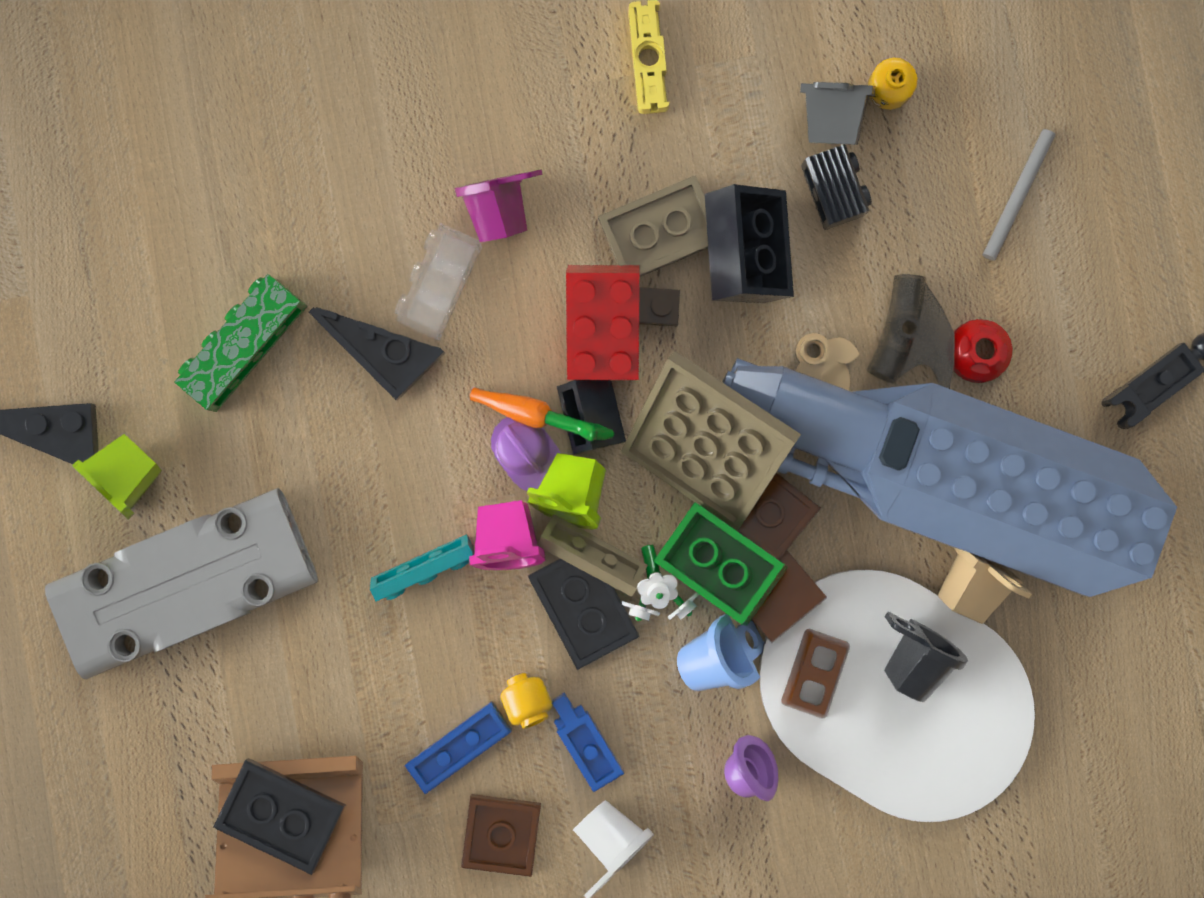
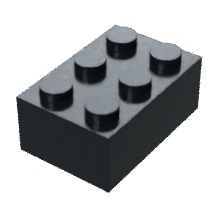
M733 184L706 193L705 208L712 301L768 303L794 297L786 190Z

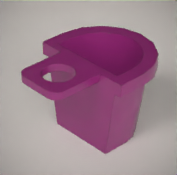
M542 169L455 188L456 197L462 196L480 242L507 238L527 231L520 182L523 179L543 175Z

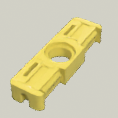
M648 0L647 5L641 6L640 1L631 2L628 11L637 108L641 114L666 112L670 103L667 102L664 77L667 71L664 39L663 36H660L659 15L656 12L660 10V3L657 0ZM645 49H653L657 52L659 60L652 66H646L639 60V54Z

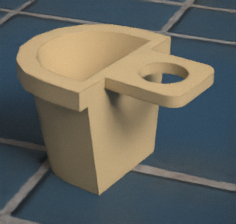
M957 548L955 550L958 555L938 593V597L952 611L981 624L988 619L1012 591L1028 599L1032 595L1022 585L1023 581L1005 566Z

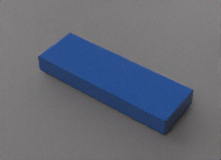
M491 701L408 761L404 766L423 793L427 794L511 733L512 728Z

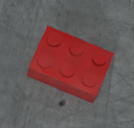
M568 265L566 270L567 380H639L640 265Z

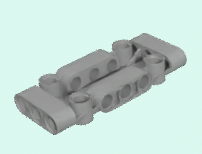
M276 488L233 507L224 508L214 515L201 516L119 550L111 558L99 563L90 564L85 569L45 586V595L77 673L83 679H89L148 653L158 652L247 615L253 609L317 583L318 577L286 497L279 488ZM234 513L240 517L242 522L241 528L236 533L228 525V520ZM101 569L108 574L109 580L106 587L102 586L98 581V573ZM259 579L264 580L269 587L268 595L265 598L258 596L255 592V584ZM127 635L131 636L135 641L136 647L134 652L128 651L125 647L124 641Z

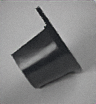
M891 612L886 613L885 618L890 626L903 634V637L884 671L896 691L916 701L925 702L955 669H963L968 659L953 643L913 619H910L908 622Z

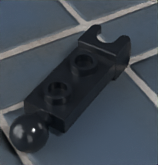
M1204 333L1195 337L1191 344V350L1185 343L1176 345L1102 400L1101 404L1103 407L1119 404L1125 407L1124 416L1117 422L1119 428L1129 429L1149 416L1154 409L1204 373V367L1199 362V360H1204Z

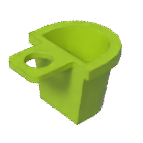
M125 434L83 463L78 459L72 465L128 520L135 514L131 509L162 472L159 466Z
M557 453L539 488H528L526 494L530 497L527 503L548 517L552 518L554 514L578 528L597 529L601 520L597 511L606 469L595 459Z

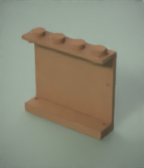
M357 756L258 762L342 802L346 806L312 875L217 830L214 895H205V898H351V895H362L363 762ZM243 763L212 765L211 780L219 784L218 815Z

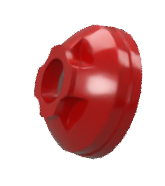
M976 319L968 321L954 330L947 344V359L952 370L962 379L972 383H984L998 378L1006 371L1011 362L1013 347L1008 333L1000 325L989 320ZM980 339H988L994 345V354L988 360L982 359L976 354L975 346Z

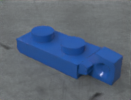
M565 692L552 699V704L560 716L554 720L557 733L592 791L595 792L622 776L624 770L582 704L574 708Z

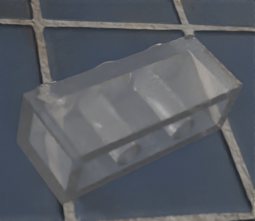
M442 223L439 224L437 231L431 230L425 241L424 249L427 250L423 262H417L411 272L409 281L413 282L409 293L408 295L402 294L396 305L395 313L398 314L396 321L405 327L440 341L482 248L480 241Z

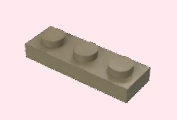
M554 514L537 543V546L631 597L648 566L644 562Z

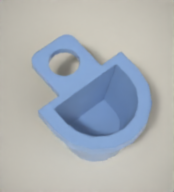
M724 614L711 624L708 631L680 649L677 656L680 676L685 684L694 691L725 686L742 689L750 686L760 678L753 660L763 652L764 642L752 620L748 626L740 624L735 628L730 616ZM745 631L749 632L752 636L754 648L748 645Z

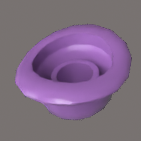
M746 735L739 738L734 745V752L727 759L724 768L728 786L735 794L741 797L757 796L764 801L773 799L777 791L779 779L774 754L769 746L758 737Z

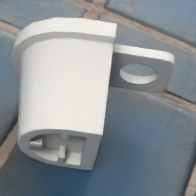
M606 800L599 804L573 829L608 870L584 896L586 898L593 897L654 836L649 828L643 831Z

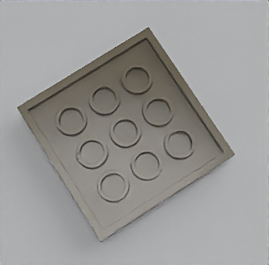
M674 351L667 359L621 452L738 531L801 434Z

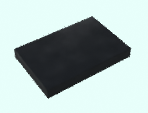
M558 559L528 575L577 670L640 637L625 607L621 605L622 602L615 588L562 559Z
M248 758L244 761L213 828L312 875L318 866L346 804Z

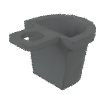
M830 82L801 83L800 93L806 94L809 143L858 145L868 99L871 96H875V86Z

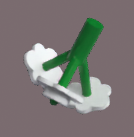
M643 546L641 548L644 563L648 566L646 568L647 578L640 581L637 585L638 592L641 594L639 605L622 601L621 605L630 608L628 615L634 616L636 621H641L642 619L649 621L650 615L659 616L660 612L647 609L646 605L652 604L654 608L662 609L668 605L669 600H673L678 605V608L668 616L669 620L675 615L680 620L685 616H691L692 610L697 607L693 600L700 594L696 592L684 602L676 590V578L673 575L662 576L659 565L654 562V559L657 557L655 546Z

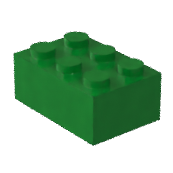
M694 502L654 559V562L744 626H748L788 569L785 564L696 502Z

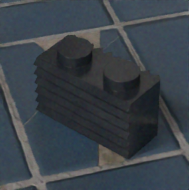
M845 144L805 158L801 168L824 230L864 217L870 211L868 208L872 204L870 192L866 185L860 186L856 175L860 170L858 159L854 152L848 153Z

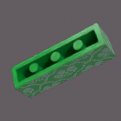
M269 274L264 278H258L252 283L248 289L250 295L241 305L236 304L227 312L224 318L226 320L225 324L218 332H211L201 344L203 349L195 358L192 357L186 360L178 370L180 376L174 383L208 411L217 412L308 307Z

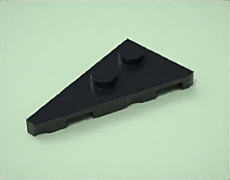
M313 307L309 311L318 323L397 401L445 354L439 347L431 346L328 310Z
M86 403L0 410V435L70 464H74L78 459L83 463L99 451L96 404Z

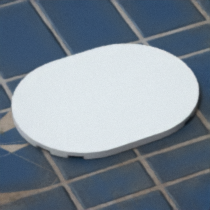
M849 570L828 575L816 581V585L827 596V599L775 642L771 643L766 637L763 652L760 656L759 675L762 702L772 727L786 747L800 761L877 809L902 819L920 822L952 820L971 814L997 798L1011 784L1020 771L1031 746L1034 732L1035 712L1032 689L1027 674L1011 647L984 623L981 624L952 611L938 595L900 575L879 570ZM887 612H891L908 622L910 619H913L932 629L958 647L968 659L964 668L961 670L955 669L925 702L916 701L896 691L884 671L903 637V634L894 630L886 620L885 615ZM806 629H812L847 641L850 645L828 715L825 718H819L784 706L781 702ZM818 646L815 648L811 664L830 671L834 666L837 654L834 650ZM810 680L805 681L800 692V699L814 705L820 704L825 692L824 685Z

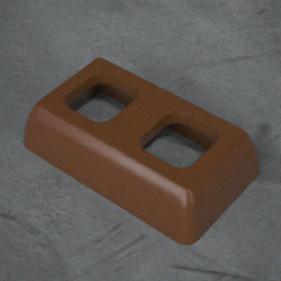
M806 629L781 699L782 704L819 718L827 717L850 650L849 643L812 629ZM822 646L836 652L837 657L830 671L811 664L816 647ZM807 680L822 684L825 687L822 701L818 705L800 699L803 683Z

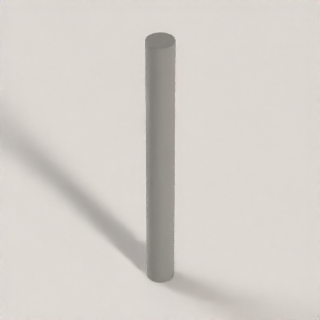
M1047 129L1042 130L982 254L986 259L996 260L1055 137L1054 132Z

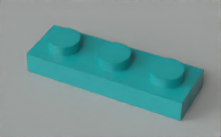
M468 535L461 536L371 577L370 591L375 601L377 602L383 598H386V600L397 598L409 586L416 583L425 585L436 579L438 573L449 568L451 570H458L466 566L470 562L469 556L474 555L473 545Z

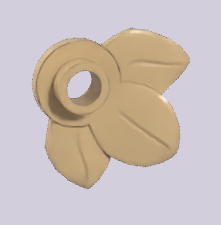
M817 333L807 334L799 340L796 346V357L800 362L796 371L849 390L850 374L846 363L856 359L859 356V352L845 338L838 337L827 340L823 335ZM809 345H816L819 348V355L816 358H811L807 354Z

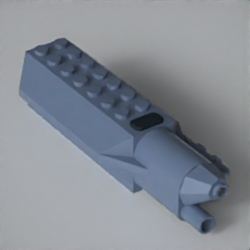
M739 358L736 359L731 372L727 371L725 378L722 380L724 384L801 434L778 469V472L783 474L791 472L810 479L809 483L821 487L823 484L858 497L884 522L1087 597L1150 579L1154 574L1177 506L1140 459L935 383L851 392L784 366H758ZM795 449L817 456L816 465L814 466L793 458ZM828 465L835 471V473L828 471Z

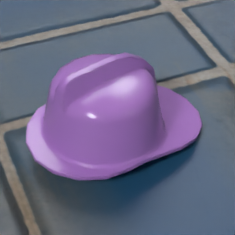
M508 417L499 422L494 428L491 437V449L497 461L512 481L526 491L528 488H539L556 454L560 453L559 448L544 428L529 427Z

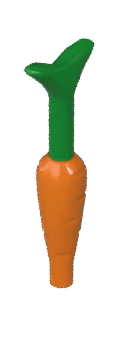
M476 387L470 393L471 401L486 405L500 414L529 427L543 428L546 425L579 434L588 441L607 440L614 436V431L610 428L553 412L546 402L535 398L490 392Z

